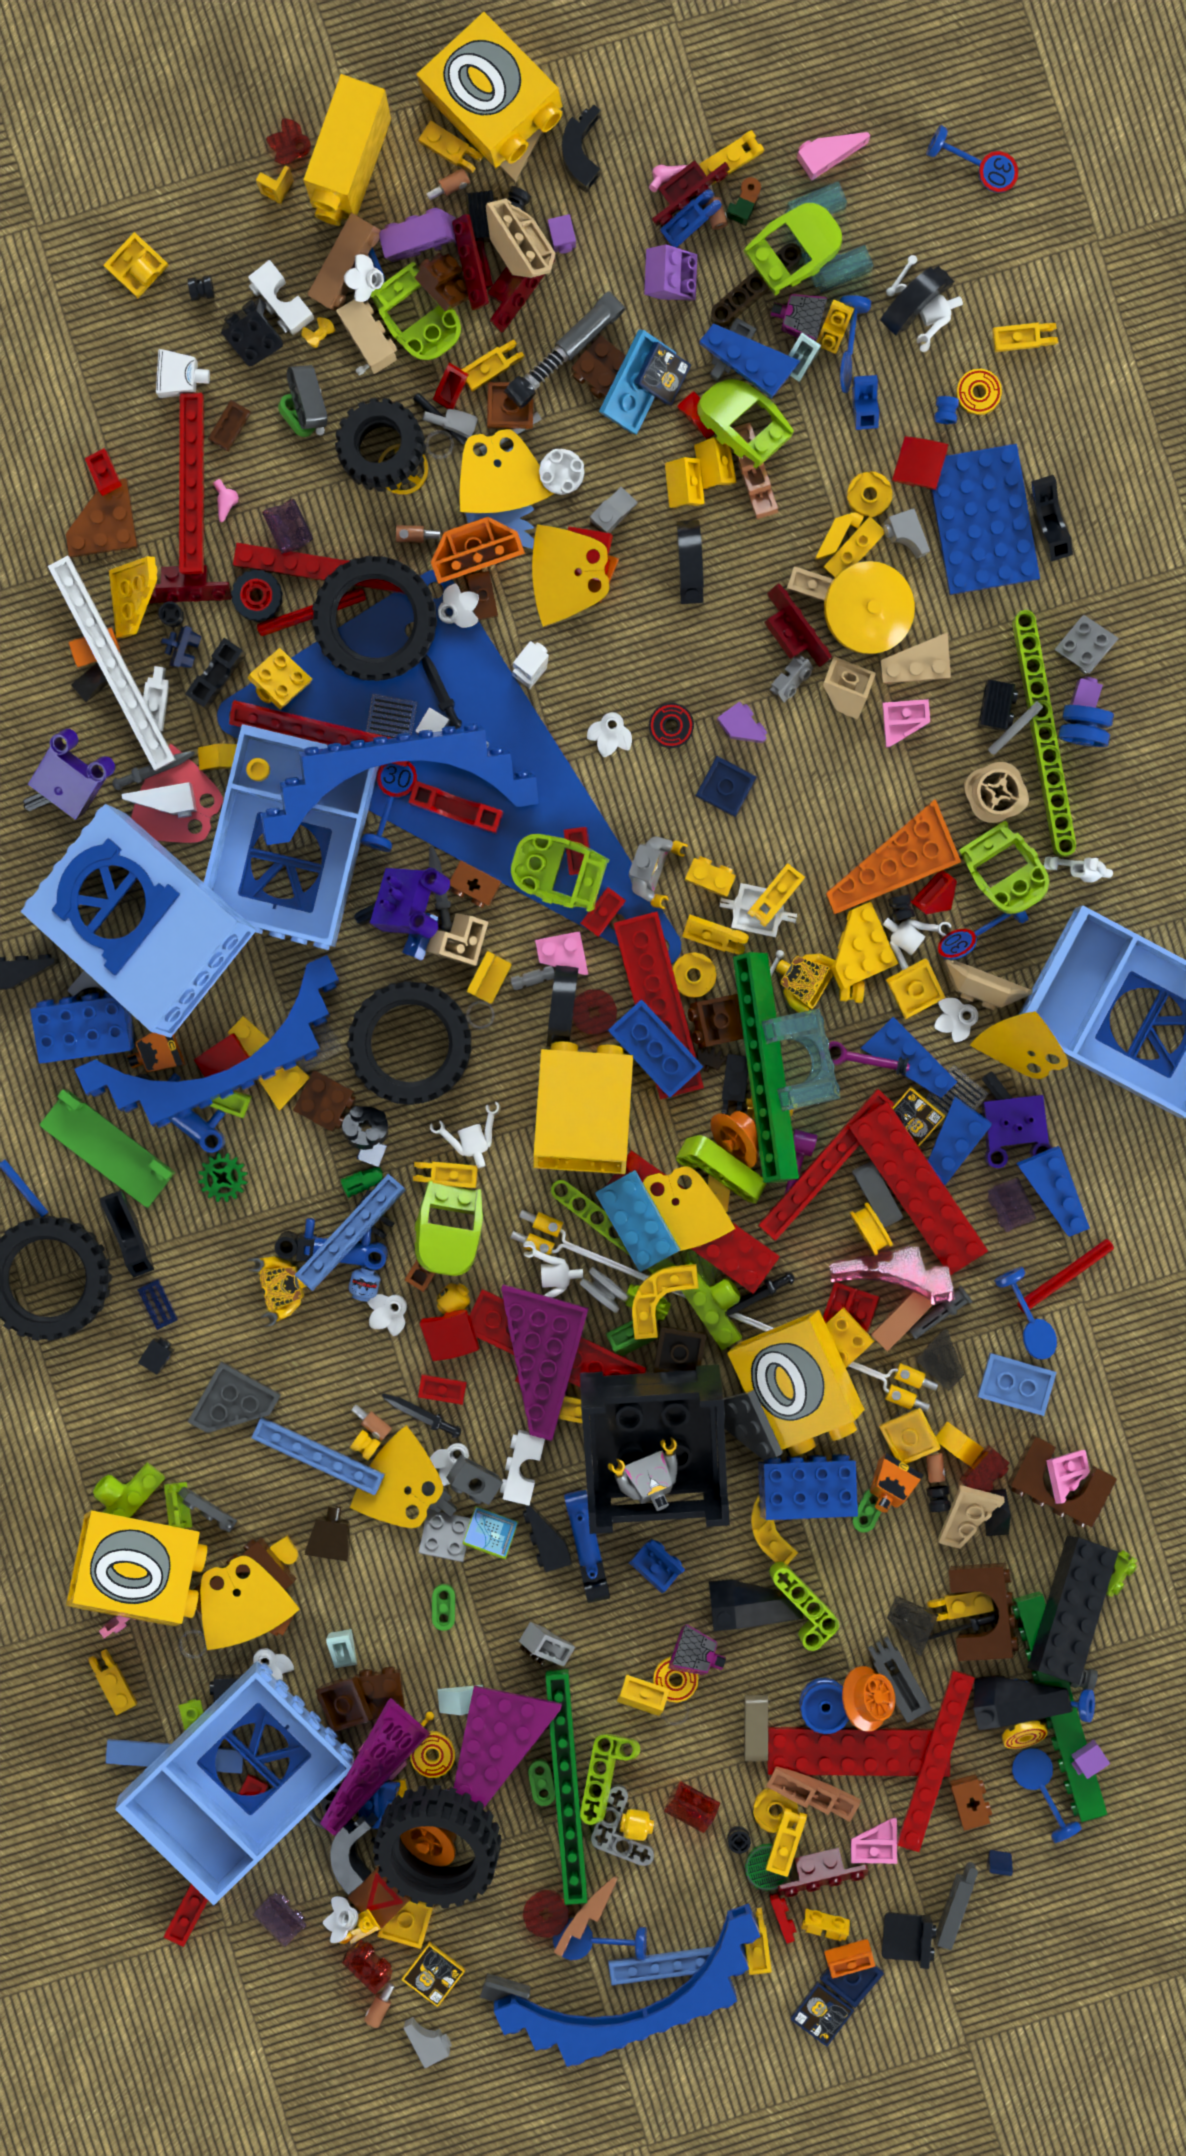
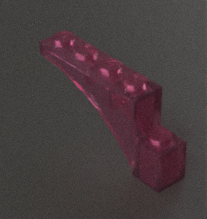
M906 1246L894 1252L882 1251L876 1256L862 1255L850 1261L838 1260L829 1265L832 1282L865 1279L891 1283L924 1296L931 1301V1305L954 1300V1288L948 1266H935L925 1271L919 1246Z

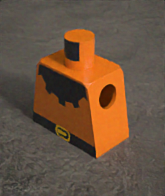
M152 1032L135 1042L139 1052L127 1056L132 1069L144 1064L147 1072L186 1065L175 1035L170 1038Z
M888 1453L883 1455L877 1463L870 1488L871 1494L878 1497L875 1508L887 1513L891 1505L896 1508L901 1506L924 1475Z

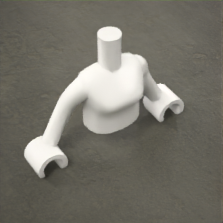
M898 284L895 288V293L902 292L907 285ZM939 294L919 312L926 327L934 324L926 334L918 336L917 343L926 342L920 346V351L926 352L930 347V338L951 320V309L963 305L960 296L947 301L943 295Z
M1045 857L1044 867L1048 870H1057L1058 865L1071 867L1072 876L1081 878L1083 882L1092 883L1101 877L1111 878L1113 875L1111 869H1106V866L1101 861H1098L1099 858H1085L1084 861L1060 859L1059 857Z
M887 918L883 926L893 932L890 938V946L902 970L908 968V964L900 948L912 955L926 937L915 928L935 931L941 936H946L941 931V926L946 925L952 929L951 924L942 922L939 925L908 919L897 925Z
M495 1101L497 1109L491 1112L488 1104L486 1105L488 1116L485 1126V1137L480 1124L458 1131L461 1145L445 1130V1125L441 1121H439L441 1128L438 1131L434 1130L432 1123L430 1124V1130L435 1134H441L460 1155L473 1156L477 1168H482L486 1166L482 1153L491 1146L494 1116L499 1114L501 1106Z
M526 1241L523 1244L524 1247H531L533 1249L530 1252H524L526 1257L535 1256L550 1263L541 1264L542 1288H557L546 1293L544 1296L554 1298L567 1289L570 1279L583 1278V1269L569 1270V1266L564 1259L536 1250V1246L532 1241Z

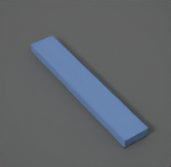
M387 1174L300 1268L295 1276L313 1291L406 1189L392 1176Z
M263 1417L260 1418L251 1437L260 1443L374 1496L385 1476L384 1473Z
M108 1739L106 1764L148 1767L171 1744ZM219 1747L215 1759L216 1772L242 1774L244 1757L235 1748Z
M714 1946L647 1955L645 1960H639L636 1957L609 1960L611 1985L694 1975L705 1963Z

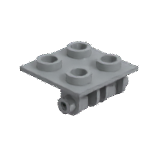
M1083 615L1054 650L1079 666V670L1086 675L1091 673L1119 638Z
M428 1510L418 1553L463 1562L467 1546L462 1543L471 1518L458 1515L450 1517L447 1513Z

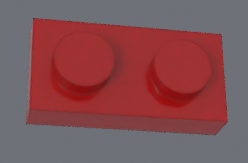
M105 448L84 458L97 489L102 496L122 486Z
M587 827L564 830L565 839L581 843L590 848ZM566 848L569 875H578L585 854Z
M607 887L595 903L594 910L588 912L580 924L599 937L626 900Z
M422 1374L418 1397L463 1405L467 1382Z
M778 1892L770 1894V1901L786 1944L795 1941L793 1933H796L797 1930L793 1919L788 1920L785 1913L789 1911L785 1898L780 1899Z

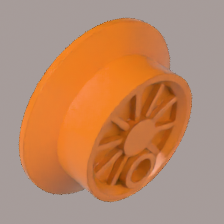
M735 1111L729 1116L723 1113L714 1115L711 1119V1131L716 1143L749 1168L755 1166L758 1161L757 1152L759 1151L755 1122L748 1115L740 1111Z
M867 1666L856 1667L849 1672L842 1690L843 1706L848 1719L859 1730L868 1732L878 1729L884 1720L891 1716L895 1707V1692L888 1678Z
M421 1826L407 1830L400 1835L405 1847L418 1859L428 1864L446 1866L455 1858L456 1850L453 1843L456 1840V1834L449 1830L434 1826Z

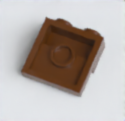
M438 253L431 261L425 259L419 265L418 269L420 271L414 278L445 312L469 300L466 283L459 277L463 270L458 265L456 259L449 254L443 256L441 253Z
M600 335L571 367L572 377L580 384H587L591 388L590 392L595 397L605 399L626 355Z
M738 994L690 1004L688 1018L691 1022H694L695 1031H693L692 1037L694 1043L698 1044L699 1048L744 1039Z
M314 1070L293 1111L334 1132L335 1128L339 1130L343 1124L345 1117L342 1115L345 1109L348 1108L350 1110L356 1099L353 1096L355 1091Z
M394 1666L382 1668V1671L373 1672L372 1669L360 1670L359 1674H355L373 1716L372 1720L379 1718L390 1698L406 1711L401 1669L395 1670Z
M356 1676L325 1683L315 1690L318 1701L325 1713L326 1721L334 1732L366 1723L373 1719Z

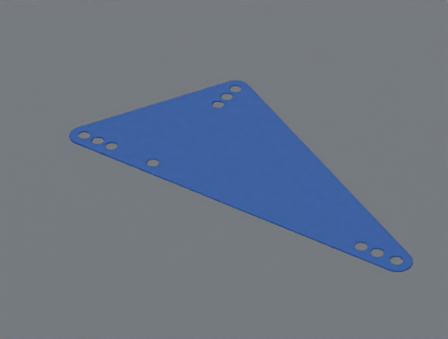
M434 570L427 571L421 575L427 587L430 583L437 582ZM451 579L440 584L445 591L447 587L455 583ZM392 593L338 628L339 634L351 650L362 656L370 658L389 656L402 648L409 639L405 633V628L407 624L414 622L411 603L406 594ZM443 595L440 598L433 599L436 604L437 626L435 638L431 643L427 656L434 663L450 699H453L455 702L453 709L458 719L462 720L460 728H464V725L469 723L481 725L485 729L486 741L489 742L487 752L493 747H503L511 753L513 775H515L516 771L520 770L532 772L536 777L539 804L516 807L494 785L472 772L450 764L417 760L409 762L416 769L418 782L436 787L460 798L502 810L503 816L497 834L412 806L408 803L411 793L407 796L393 799L387 821L500 880L506 886L582 927L584 926L580 923L589 912L586 911L587 908L577 906L569 908L555 903L549 904L534 894L526 893L514 883L511 876V864L517 845L528 835L545 834L564 838V830L587 827L590 849L610 859L606 866L596 902L607 887H609L626 900L617 912L625 920L657 911L664 938L669 942L668 953L672 964L677 960L681 952L682 945L679 935L662 909L652 907L651 901L648 902L633 892L632 883L629 878V871L632 865L631 860L515 677L512 676L511 671L482 625L478 621V623L471 627L462 628L455 623H444L438 616V608L443 603ZM448 608L447 614L452 616L453 610ZM318 642L313 643L291 657L312 678V681L281 710L272 702H263L256 693V686L250 683L225 699L217 711V720L221 729L236 739L239 738L241 727L229 724V714L234 700L396 737L397 734L373 730L370 727L409 733L411 736L418 735L416 729L429 707L448 718L446 713L442 712L438 706L440 703L424 671L422 660L403 675L380 681L362 680L349 676L332 665V662L322 653ZM375 699L413 705V708L384 702L375 701ZM374 704L412 711V713L374 707ZM373 710L409 716L411 719L375 713ZM372 716L410 722V725L372 718ZM371 721L409 728V730L372 724ZM376 777L369 811L382 818L388 795L381 791ZM565 848L553 890L572 897L578 875H569ZM608 924L600 937L619 946L616 932Z

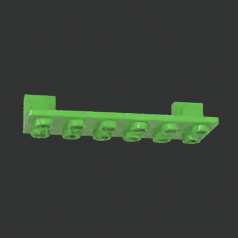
M62 1089L57 1096L59 1100L40 1123V1127L146 1208L150 1207L176 1172L68 1089Z

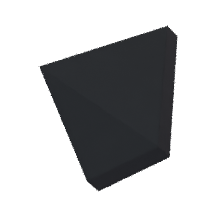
M97 662L73 682L71 686L87 703L109 683Z
M1006 1489L983 1490L984 1492L1004 1497L1003 1505L1000 1508L997 1507L992 1512V1516L985 1521L986 1536L1009 1535L1011 1514Z

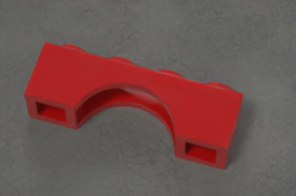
M418 781L415 782L408 802L412 806L493 834H497L503 816L502 810L460 798Z

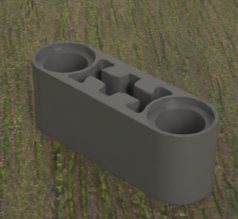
M312 365L288 367L287 381L301 428L326 427L327 412L314 367Z
M872 1160L852 1170L853 1176L867 1202L878 1216L884 1228L903 1219L898 1206Z

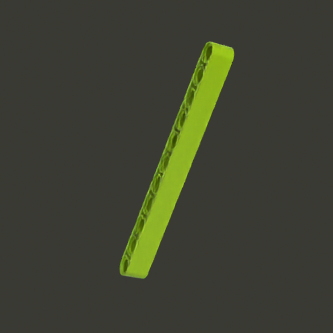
M1022 610L1014 617L1012 627L1027 710L1036 701L1045 709V716L1038 717L1035 715L1030 720V727L1051 844L1056 856L1067 857L1075 852L1076 839L1035 615L1029 610ZM1019 617H1026L1029 620V626L1022 627L1018 622ZM1023 640H1031L1033 642V649H1025L1023 647ZM1027 662H1035L1037 671L1030 672L1027 669ZM1038 684L1041 687V694H1033L1031 685ZM1041 728L1049 731L1048 740L1040 738L1039 730ZM1044 751H1050L1053 754L1052 762H1046L1043 759ZM1049 773L1057 776L1058 781L1056 785L1048 783L1047 775ZM1052 796H1058L1061 799L1062 804L1060 807L1052 805ZM1057 818L1065 821L1066 826L1064 830L1056 828L1055 821ZM1062 840L1069 843L1070 849L1067 853L1062 852L1059 848V843Z

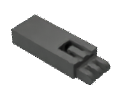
M887 1636L883 1639L888 1647L883 1648L881 1642L878 1641L876 1645L880 1650L876 1653L872 1645L868 1649L874 1658L872 1662L879 1674L884 1675L891 1682L895 1692V1702L906 1722L909 1723L932 1710L900 1651L897 1647H893ZM891 1659L895 1661L897 1667L900 1670L898 1673L892 1676L890 1675L889 1671L887 1670L884 1664L887 1663L891 1671L895 1669L896 1667L894 1666Z
M972 1862L966 1864L963 1875L956 1873L936 1931L935 1941L937 1946L948 1950L953 1948L978 1874Z

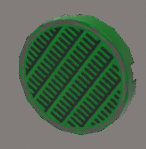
M761 1844L753 1848L745 1862V1871L750 1883L764 1891L775 1890L778 1888V1885H782L788 1880V1877L767 1871L765 1868L773 1844Z

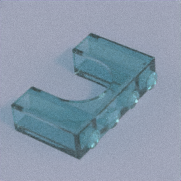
M838 181L789 201L785 213L802 204L815 203L824 207L832 215L846 209L847 200ZM794 236L797 245H801ZM863 245L846 253L836 255L820 269V272L813 277L811 276L814 286L819 287L822 293L872 272L874 265L866 246ZM804 250L802 257L805 264L811 261V258Z
M820 1009L762 1021L767 1044L784 1040H795L806 1047L811 1057V1072L804 1082L777 1089L782 1112L840 1099V1087L836 1081L835 1066L830 1056L829 1040L825 1034L824 1019Z

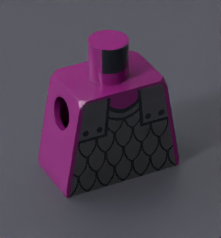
M790 294L788 305L774 302L771 316L784 319L781 328L783 332L799 338L800 334L803 333L816 342L827 298Z
M685 1624L680 1629L668 1668L705 1675L708 1673L710 1666L722 1670L726 1657L715 1653L718 1644L715 1640Z

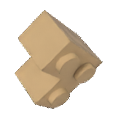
M456 913L451 932L437 930L436 934L430 938L425 951L460 963L476 966L488 921Z

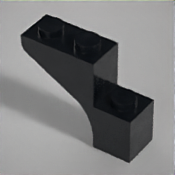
M120 1190L101 1197V1206L117 1238L125 1266L134 1278L153 1271L154 1266L150 1249L142 1238L137 1215L122 1191Z

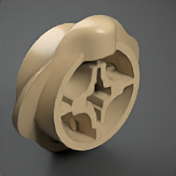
M992 763L984 768L973 771L964 781V790L975 816L984 822L997 823L1021 813L1029 803L1028 791L1022 781L1021 774L1009 763ZM990 774L999 775V778L993 784L983 783L984 779ZM1007 781L1009 782L1012 788V793H1010L1006 788ZM998 788L997 792L1000 796L995 797L996 793L992 789ZM980 791L986 795L987 800L985 804L981 798ZM1000 800L1010 802L1002 811L993 810Z

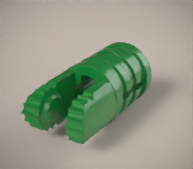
M373 1167L365 1171L361 1170L358 1173L340 1179L347 1197L350 1198L353 1195L369 1190V1187L383 1180L381 1168Z

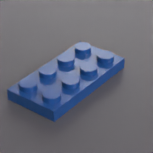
M642 999L608 1030L630 1055H633L636 1062L669 1098L703 1068L700 1062Z

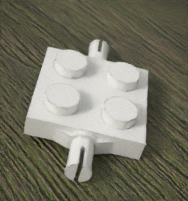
M740 883L735 901L721 897L720 902L724 903L719 905V907L733 909L731 928L775 938L781 921L795 923L796 919L794 918L797 917V913L784 911V906H782L766 927L762 926L759 919L755 916L751 917L747 912L767 888ZM765 904L760 908L766 914L770 910Z

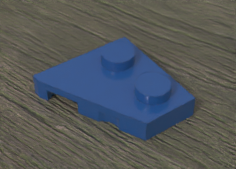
M386 1781L359 1810V1818L362 1815L367 1817L373 1812L378 1817V1820L372 1828L379 1829L382 1815H384L388 1804L392 1805L393 1799L400 1788V1782Z

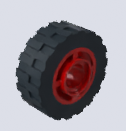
M255 569L244 572L242 576L237 578L236 583L234 582L233 591H231L232 603L235 609L246 619L255 622L266 621L268 618L274 617V614L280 610L283 602V592L279 582L270 573L263 570ZM255 590L263 592V598L258 602L253 601L251 598Z

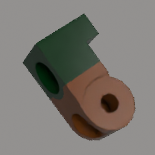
M749 177L742 182L737 204L735 205L730 202L726 211L728 219L747 226L761 190V184L756 178Z

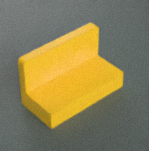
M286 165L277 181L261 172L256 179L261 194L279 204L284 200L294 181L291 170Z
M716 437L694 445L696 458L700 459L703 489L716 485H732L737 483L730 446L726 443L722 445Z
M683 457L665 463L669 507L677 508L684 505L700 506L705 504L700 459Z
M487 951L466 992L492 1004L512 964Z
M626 1675L617 1702L660 1716L664 1711L670 1689Z

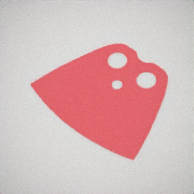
M172 744L169 745L173 755L182 753ZM188 759L181 765L145 779L140 791L190 782L193 786L197 812H191L192 816L178 818V815L135 804L131 818L157 841L200 842L208 836L211 829V817L219 812L223 803V797L216 785L202 770H199V767L194 762ZM207 793L214 797V804L210 808H204L200 804L201 796ZM193 819H197L202 823V830L197 834H193L188 830V823Z

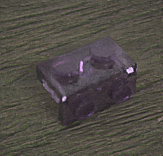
M290 499L280 506L267 508L262 512L281 554L299 550L313 540V536L295 499Z
M1018 1177L995 1185L988 1190L989 1202L995 1207L998 1213V1222L1006 1232L1036 1219Z
M272 1893L252 1915L283 1947H286L307 1924L304 1922L305 1917L298 1910L293 1911L288 1906L289 1901L284 1895Z

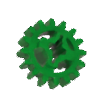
M218 1153L216 1160L212 1156L208 1157L210 1163H202L205 1171L198 1172V1174L203 1176V1179L199 1180L198 1183H204L205 1185L201 1191L208 1190L209 1199L215 1195L216 1202H220L222 1197H224L225 1202H229L230 1196L237 1199L238 1195L236 1192L243 1193L245 1191L241 1185L248 1184V1181L243 1179V1176L248 1175V1172H242L245 1164L238 1165V1157L231 1160L230 1153H227L225 1158L222 1157L221 1153ZM220 1162L228 1163L222 1169H219L218 1167L214 1166L215 1164ZM235 1169L238 1174V1182L234 1179L233 1175ZM226 1172V1178L229 1182L224 1181L220 1183V1176L217 1173L223 1174ZM209 1174H210V1175L212 1176V1178H213V1184H212V1186H211L210 1183H209V1179H208ZM226 1186L232 1189L230 1192L227 1193L219 1192L222 1189V1187Z

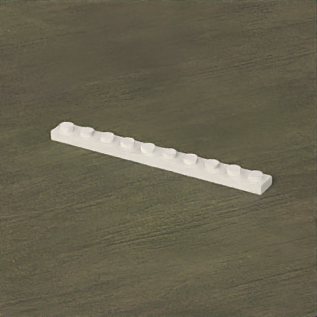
M66 556L49 565L48 568L153 769L157 771L176 761L71 558Z

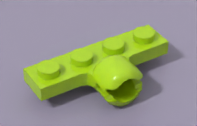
M697 1271L699 1288L681 1291L723 1351L742 1338L726 1314L727 1309L739 1302L740 1293L734 1283L726 1278L714 1286H708Z
M147 1462L127 1484H122L112 1475L104 1476L95 1486L93 1494L106 1507L102 1513L130 1518L164 1481L165 1476Z

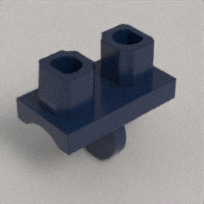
M188 626L181 627L176 642L177 633L175 632L170 633L169 639H161V643L166 645L164 654L171 655L174 648L169 666L174 668H192L195 656L184 652L187 645L198 648L201 640L200 635L191 631L192 628Z

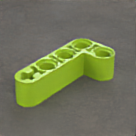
M702 1135L685 1139L676 1156V1161L680 1165L688 1166L692 1169L696 1167L701 1168L750 1203L758 1202L767 1183L763 1182V1177L712 1140Z
M776 1562L770 1567V1577L775 1585L809 1619L799 1630V1639L807 1650H818L838 1631L839 1621L826 1604L787 1564ZM780 1572L785 1574L788 1579L787 1582L781 1576H778ZM795 1587H802L800 1593L792 1594V1590ZM810 1603H817L813 1610H807V1606ZM832 1618L829 1625H822L825 1619ZM815 1634V1638L812 1641H806L808 1635Z
M612 1734L600 1735L595 1739L580 1811V1817L584 1823L593 1825L604 1819L616 1759L624 1761L635 1759L640 1753V1745L636 1740ZM605 1738L608 1739L611 1744V1747L608 1751H605L602 1748V1741ZM626 1743L630 1744L633 1749L630 1756H627L623 1751ZM600 1761L606 1765L604 1774H601L597 1769ZM595 1784L599 1785L602 1789L599 1797L593 1793ZM590 1801H592V1802H598V1801H599L600 1804H596V1805H595V1803H591ZM589 1810H593L594 1813H597V1817L592 1818V1815L589 1814Z

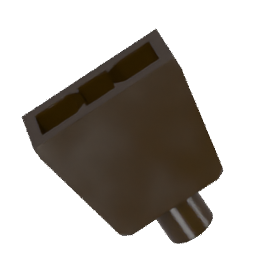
M329 1505L327 1517H317L305 1550V1555L348 1562L350 1557L349 1521L340 1520L341 1507Z

